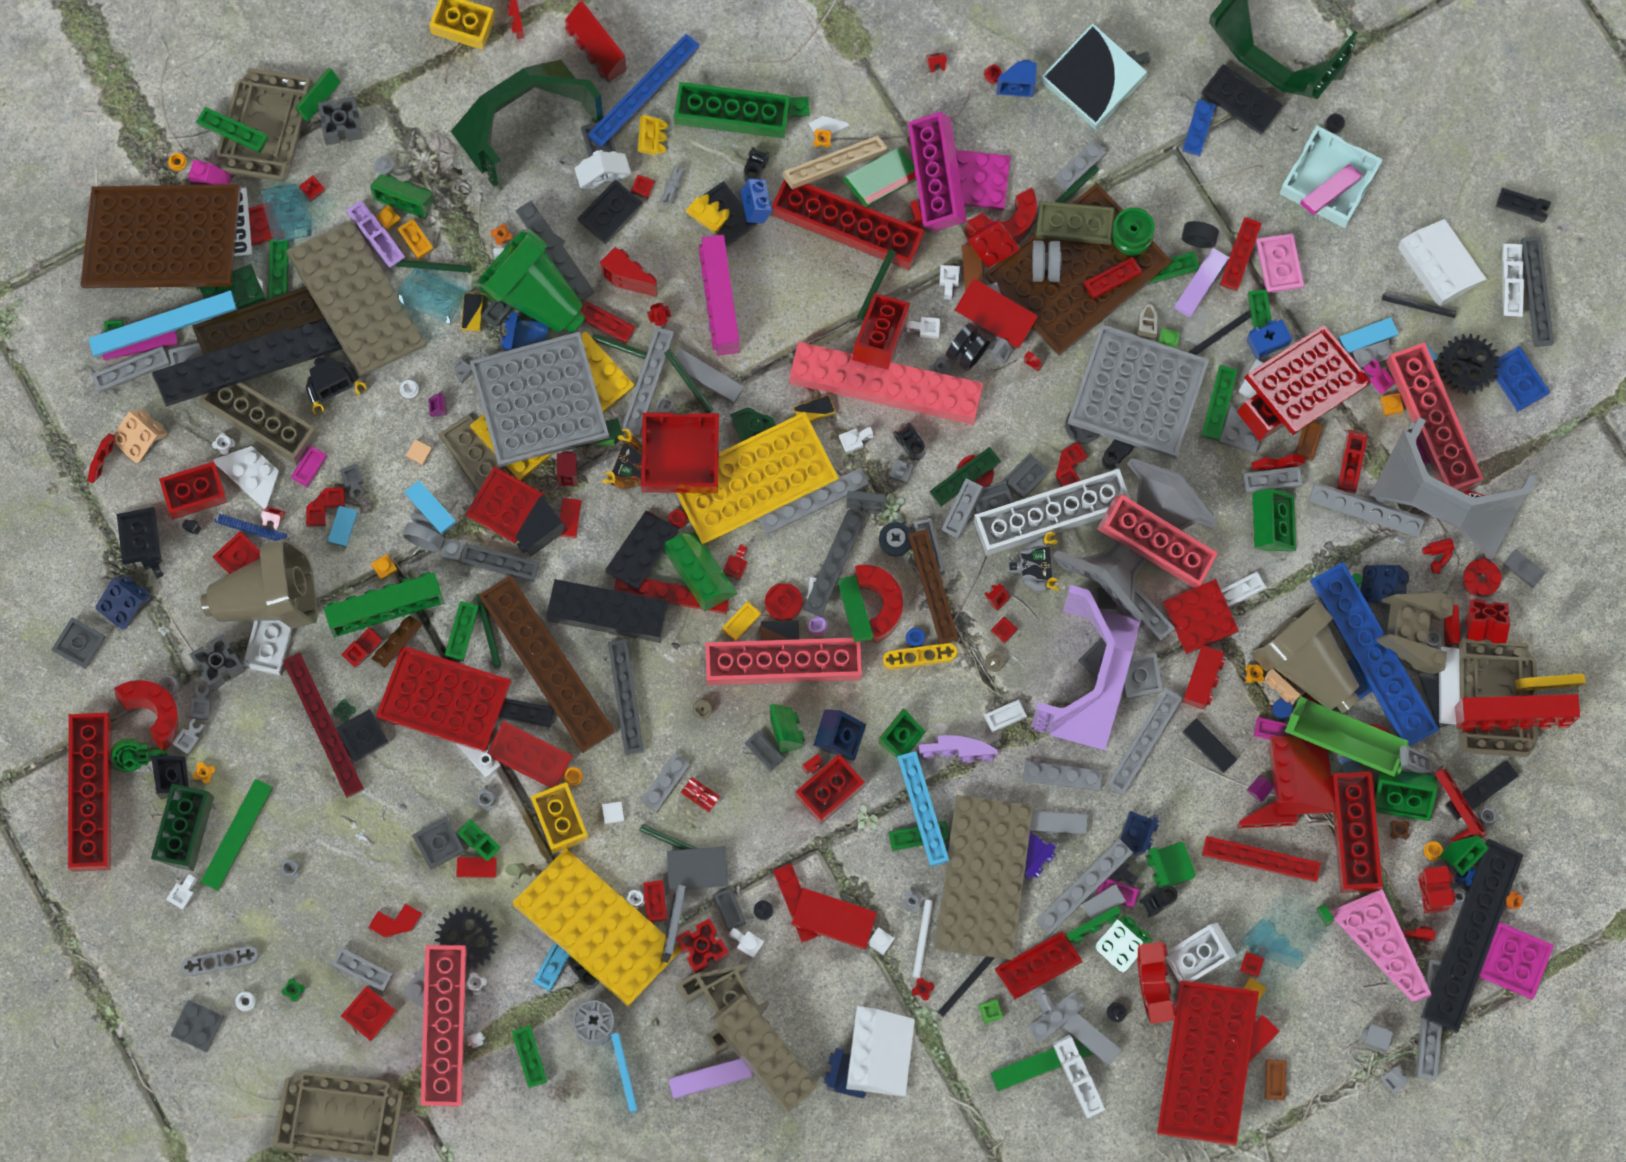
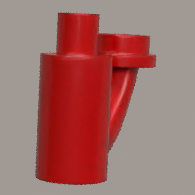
M1451 538L1428 543L1427 547L1422 548L1423 555L1430 554L1434 556L1444 553L1439 562L1434 560L1430 563L1433 574H1440V569L1449 562L1453 555L1454 544Z

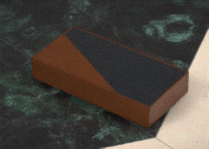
M799 620L760 621L761 641L799 640Z

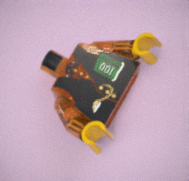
M622 429L626 436L624 438L618 435V439L626 441V443L623 442L612 472L603 473L608 476V479H603L602 483H611V485L619 489L626 490L635 488L637 485L641 486L643 445L631 436L630 430Z

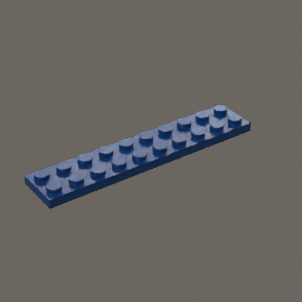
M1342 562L1309 580L1321 603L1333 617V624L1397 736L1408 740V745L1412 746L1439 731L1438 726L1396 653L1376 641L1377 638L1385 636V633L1345 563Z

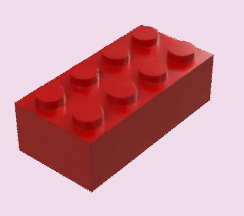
M874 293L854 344L852 360L889 370L908 319L910 303Z

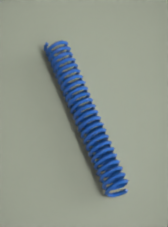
M221 513L218 516V520L215 519V523L224 524V526L273 541L280 540V537L285 539L288 535L287 533L276 532V530L273 531V529L270 531V528L267 530V527L256 526V524L253 525L250 522L247 524V521L244 523V520L242 521L238 518L233 519V517L230 518L227 515L224 517V514L221 516Z

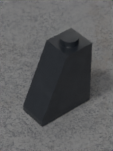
M543 496L538 498L515 536L519 541L517 544L523 554L527 552L530 557L568 530Z

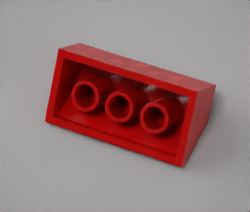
M582 0L578 2L566 17V27L564 29L570 37L573 36L575 38L577 47L581 51H585L588 61L596 65L598 68L597 72L601 78H606L610 82L627 70L625 55Z

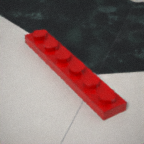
M618 579L615 581V591L667 600L668 604L703 610L687 586L646 579L637 591ZM729 599L707 611L727 614Z
M1210 836L1205 837L1202 856L1315 883L1317 882L1321 862Z

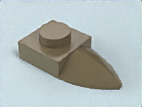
M1149 303L1140 313L1137 335L1156 339L1158 315L1155 308Z

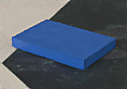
M1520 346L1499 357V361L1496 362L1500 364V367L1496 369L1499 372L1498 375L1493 376L1517 412L1551 393Z

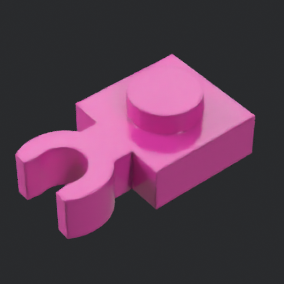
M1373 359L1369 362L1370 364L1363 368L1366 373L1372 376L1369 380L1381 395L1393 386L1395 382L1386 369L1383 368L1381 370L1378 361Z

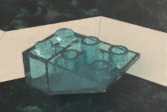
M296 184L260 189L269 229L275 242L311 236L312 218Z
M1261 919L1243 938L1242 941L1256 955L1296 969H1299L1305 962L1303 959L1304 955L1297 948L1293 949L1289 945V939L1284 934L1280 935L1275 930L1276 926L1270 920Z

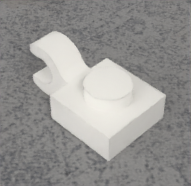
M941 265L939 285L945 286L944 299L952 300L953 286L958 287L959 266Z
M921 317L920 322L908 321L906 332H920L919 337L938 339L940 319Z
M871 427L862 430L860 433L855 428L839 435L846 454L863 448L862 442L874 437Z
M189 874L182 886L176 883L166 900L184 910L194 895L190 889L193 888L198 879Z
M735 928L729 933V937L740 943L737 949L753 959L764 943L763 940L747 931L745 936Z

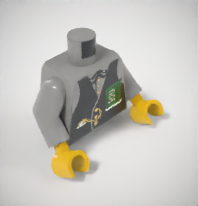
M1052 532L1046 533L1045 537L1026 546L1020 552L1019 561L1009 562V573H1020L1021 582L1037 592L1050 589L1054 591L1059 590V587L1054 586L1060 580L1053 577L1051 546H1048V544L1055 545L1058 540L1051 541V537L1056 535Z

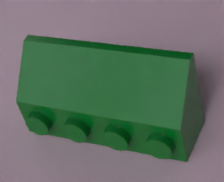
M696 533L680 534L665 542V554L704 612L737 595V591L706 545L701 544Z

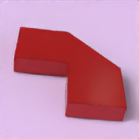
M108 433L100 442L90 464L88 482L94 483L102 475L104 460L113 451L115 435Z
M1079 442L1072 444L1061 452L1055 475L1061 487L1081 481L1073 467L1088 459V456Z
M1296 454L1280 459L1264 457L1251 462L1252 469L1259 471H1268L1280 467L1283 469L1292 468L1304 464L1305 457Z
M325 488L313 502L311 501L306 506V526H326V508L345 507V488Z
M404 904L395 920L378 911L368 929L384 938L411 932L421 918L422 913L407 904Z

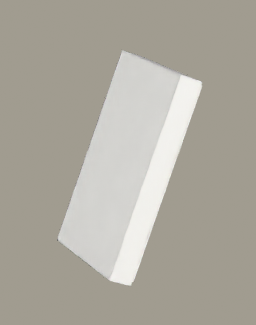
M280 620L254 621L242 666L281 675L284 664L282 660H285L293 629Z

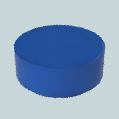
M912 628L906 634V642L912 648L921 647L925 642V634L919 628Z
M1279 699L1274 703L1272 712L1275 717L1286 719L1292 712V705L1290 702Z

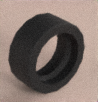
M1189 221L1184 225L1181 239L1193 247L1213 248L1216 246L1219 230L1205 222Z

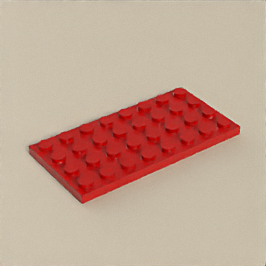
M1180 980L1176 1005L1177 1015L1174 1018L1157 1135L1237 1146L1259 991Z

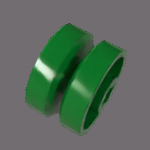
M1130 207L1122 210L1116 216L1113 225L1112 240L1115 247L1126 255H1139L1148 250L1153 242L1155 228L1152 216L1141 208Z

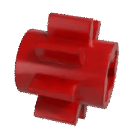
M663 303L651 305V311L647 312L650 323L654 322L656 326L668 323V317H671L668 305L664 306Z

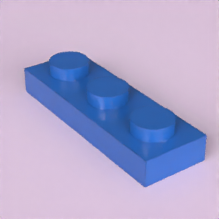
M1198 99L1182 152L1196 156L1201 155L1216 104Z

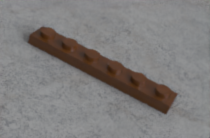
M927 529L908 534L909 542L939 644L956 641L959 638Z

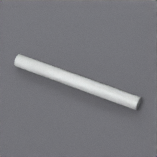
M925 900L912 975L914 978H920L933 903L931 900Z

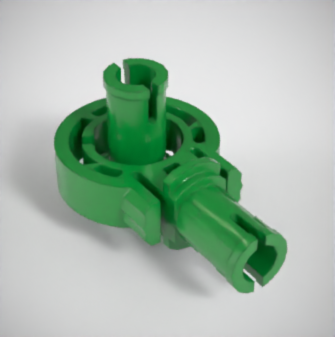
M131 738L119 740L111 749L113 765L123 772H132L143 765H148V761H150L153 755L168 756L167 750L163 752L159 747L149 748L147 742L140 743Z

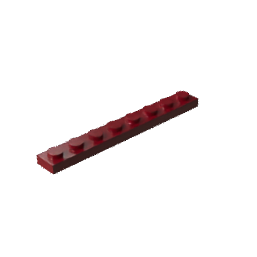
M301 653L282 660L346 798L364 791Z

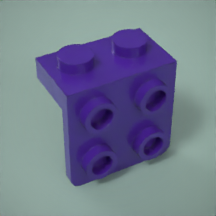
M1032 832L1029 835L1024 877L1029 881L1034 877L1038 878L1044 870L1042 866L1046 862L1050 863L1056 855L1054 853L1056 846L1052 843L1047 845Z

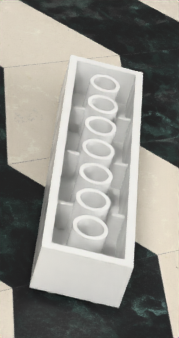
M1116 469L976 514L974 523L985 554L988 556L1045 537L1048 532L1056 534L1103 519L1115 496L1122 494L1129 499L1130 496L1120 469Z

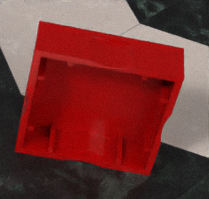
M643 413L642 493H718L719 414L691 413L676 415L672 413Z

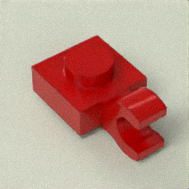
M740 544L736 556H729L723 570L725 575L741 581L748 564L747 561L743 560L747 552V546Z

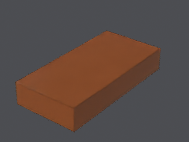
M1313 422L1302 429L1295 452L1296 455L1304 456L1305 459L1313 461L1323 424Z
M1266 1059V1100L1285 1101L1287 1060Z

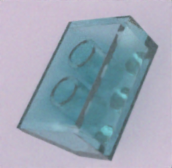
M415 268L405 278L397 296L403 304L450 324L466 290Z

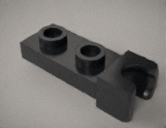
M1501 188L1495 207L1544 223L1547 219V214L1541 210H1548L1551 202Z

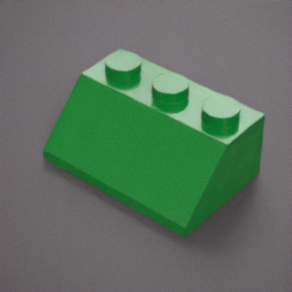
M380 174L370 186L375 201L426 219L434 201L433 193L429 189L421 187V189L417 188L411 182H401L389 174L386 176Z
M1272 488L1253 492L1255 548L1264 551H1296L1294 495Z
M1378 771L1374 790L1376 812L1430 821L1438 790L1437 776L1401 771L1400 774H1395L1393 777Z

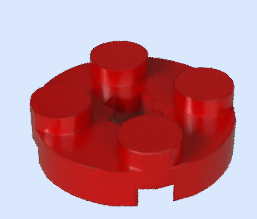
M1485 558L1472 561L1463 572V586L1469 594L1475 597H1489L1500 587L1502 575L1499 568ZM1478 574L1485 575L1487 582H1479Z

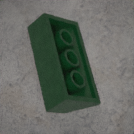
M171 784L152 852V860L175 868L194 871L214 796L209 791Z

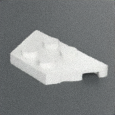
M250 446L213 460L216 466L263 509L269 506L268 503L280 472L254 447Z

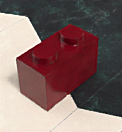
M571 451L557 453L558 486H578L577 456Z

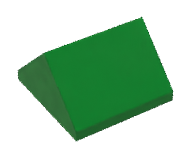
M903 708L879 737L878 744L897 758V756L909 753L926 732Z

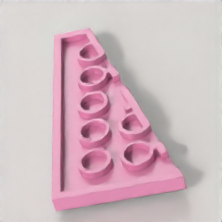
M1383 889L1330 911L1335 922L1412 1003L1431 996V992Z

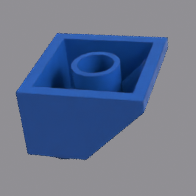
M1031 60L1018 61L998 77L996 95L1033 97L1037 62H1032Z

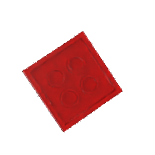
M494 466L465 516L515 544L517 542L515 536L538 498L544 496V494Z
M1216 579L1163 601L1186 655L1201 649L1202 645L1208 646L1239 632Z

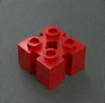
M1470 599L1466 614L1467 638L1473 641L1490 639L1495 644H1506L1510 628L1508 603L1493 602L1492 604H1487L1484 600Z
M1447 866L1422 870V873L1418 875V881L1422 893L1424 914L1448 911L1456 902L1455 891L1451 890L1449 885L1453 881L1451 871H1448Z
M710 918L696 925L697 931L691 934L687 930L675 938L682 954L684 955L688 952L687 963L694 974L707 969V962L713 960L716 964L729 956V952L722 939L716 941L715 937L718 936L717 930ZM700 943L707 945L705 950H698Z

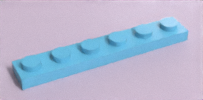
M915 751L897 756L929 865L933 867L947 863L949 858L917 753Z

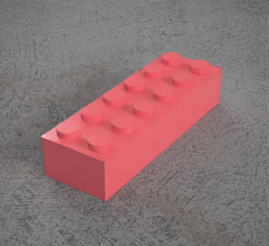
M1122 494L1114 497L1097 528L1100 532L1192 588L1201 586L1218 554Z

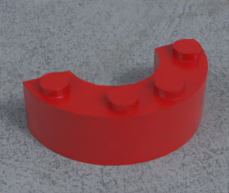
M1032 187L1016 195L1014 204L1017 211L1015 215L1009 220L1001 222L1016 242L1022 240L1029 233L1035 220L1037 200ZM981 213L967 221L966 230L972 235L994 221L989 219L984 213Z
M856 565L854 572L859 589L875 592L883 602L882 611L877 617L870 619L869 622L873 641L878 643L890 636L901 620L903 610L902 591L895 578L884 569L873 565Z
M145 680L128 681L115 687V697L127 712L135 708H145L157 716L155 724L150 728L151 738L163 752L166 751L174 742L179 728L177 707L171 694L162 686Z
M1163 942L1138 945L1137 948L1141 993L1150 1024L1173 1021L1174 1016L1177 1015L1176 1006L1172 1004L1169 997L1171 995L1170 985L1166 983L1165 976L1168 975L1167 965L1165 964V957L1168 956V952Z

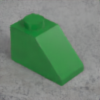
M1474 836L1452 842L1440 857L1449 868L1463 876L1489 848L1479 836Z

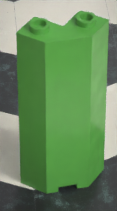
M1301 696L1285 730L1286 733L1393 777L1395 774H1400L1403 767L1400 763V747L1408 746L1411 748L1408 745V740L1399 738L1334 710H1328L1326 707Z

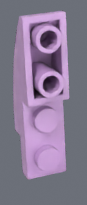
M938 735L937 743L921 744L918 747L919 756H923L925 759L934 758L935 755L942 754L943 757H952L955 753H958V761L963 760V763H972L974 759L992 761L998 755V750L986 743L972 738L953 735Z

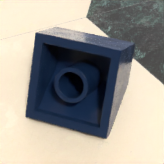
M825 709L813 746L836 756L840 754L843 758L855 760L866 724L841 710Z

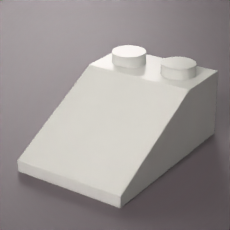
M1214 923L1168 950V956L1165 959L1180 983V980L1195 982L1230 962L1237 955L1219 924Z

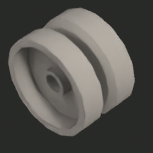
M1033 241V282H1043L1045 270H1048V280L1050 282H1059L1060 270L1062 268L1060 241H1050L1048 243V252H1045V243L1043 241Z

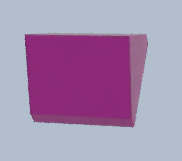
M438 393L428 399L430 417L447 416L446 397L442 393Z
M1258 776L1246 791L1262 803L1274 788L1268 779Z

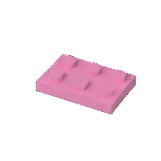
M1293 233L1256 239L1255 242L1267 294L1303 288L1304 283Z

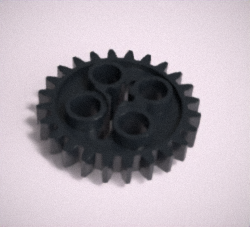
M1470 333L1469 338L1462 334L1461 340L1455 336L1454 343L1449 340V347L1443 346L1442 350L1445 353H1439V357L1442 359L1438 360V364L1442 366L1438 367V372H1443L1440 377L1441 379L1447 378L1445 385L1451 383V390L1458 387V393L1465 389V394H1468L1469 390H1472L1473 394H1475L1477 388L1482 392L1483 385L1489 388V381H1495L1493 375H1498L1499 372L1496 370L1500 367V364L1496 363L1499 361V356H1494L1497 353V349L1491 350L1492 343L1486 345V338L1480 341V335L1473 339L1472 333ZM1464 349L1468 354L1462 356L1459 355L1458 351ZM1478 355H1483L1486 358V360L1481 362L1478 361L1476 357ZM1468 361L1472 362L1469 367L1466 366ZM1457 366L1462 370L1459 373H1455L1452 371V368ZM1476 372L1480 377L1474 379L1470 377V374Z
M467 907L463 908V912L456 908L455 915L449 911V919L442 917L445 922L444 925L438 923V926L442 929L441 931H435L436 934L440 935V938L434 941L439 942L440 945H455L464 940V934L469 936L481 928V932L469 938V943L463 942L458 946H466L469 953L466 957L467 971H470L471 965L478 969L477 963L484 966V959L491 960L488 954L496 953L492 946H498L494 939L499 938V936L493 935V932L498 929L496 927L491 928L494 921H487L488 914L482 917V910L475 913L474 907L471 908L470 912H468ZM467 920L474 921L475 925L472 930H466L465 923ZM455 930L458 933V938L455 941H450L448 935L451 931ZM479 936L485 938V944L481 947H478L475 943L476 938Z

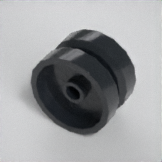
M972 323L964 326L946 352V357L950 360L957 361L960 359L959 366L965 371H969L974 367L985 353L992 339L985 333L977 335L978 328Z

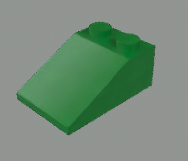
M777 704L769 705V718L779 752L783 754L803 748L802 742H805L803 731L798 730L797 724L800 721L797 712L793 713L792 707Z

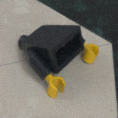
M319 357L314 360L315 366L309 370L311 376L307 379L306 392L310 402L314 405L312 411L316 416L315 410L318 407L322 408L323 414L325 413L324 407L318 402L319 400L322 403L353 387L352 383L355 385V393L357 395H360V392L357 390L359 386L363 387L366 391V385L358 381L359 377L353 368L343 362H337L334 358L325 361L323 357Z

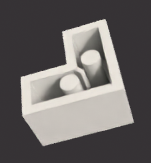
M595 151L591 157L582 160L581 164L574 168L580 188L595 189L605 181L613 182L615 179L620 182L631 174L626 155L615 151Z

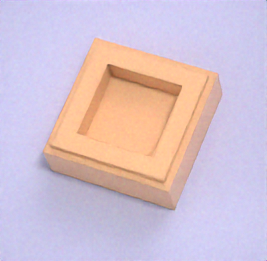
M415 439L406 457L423 466L432 448Z

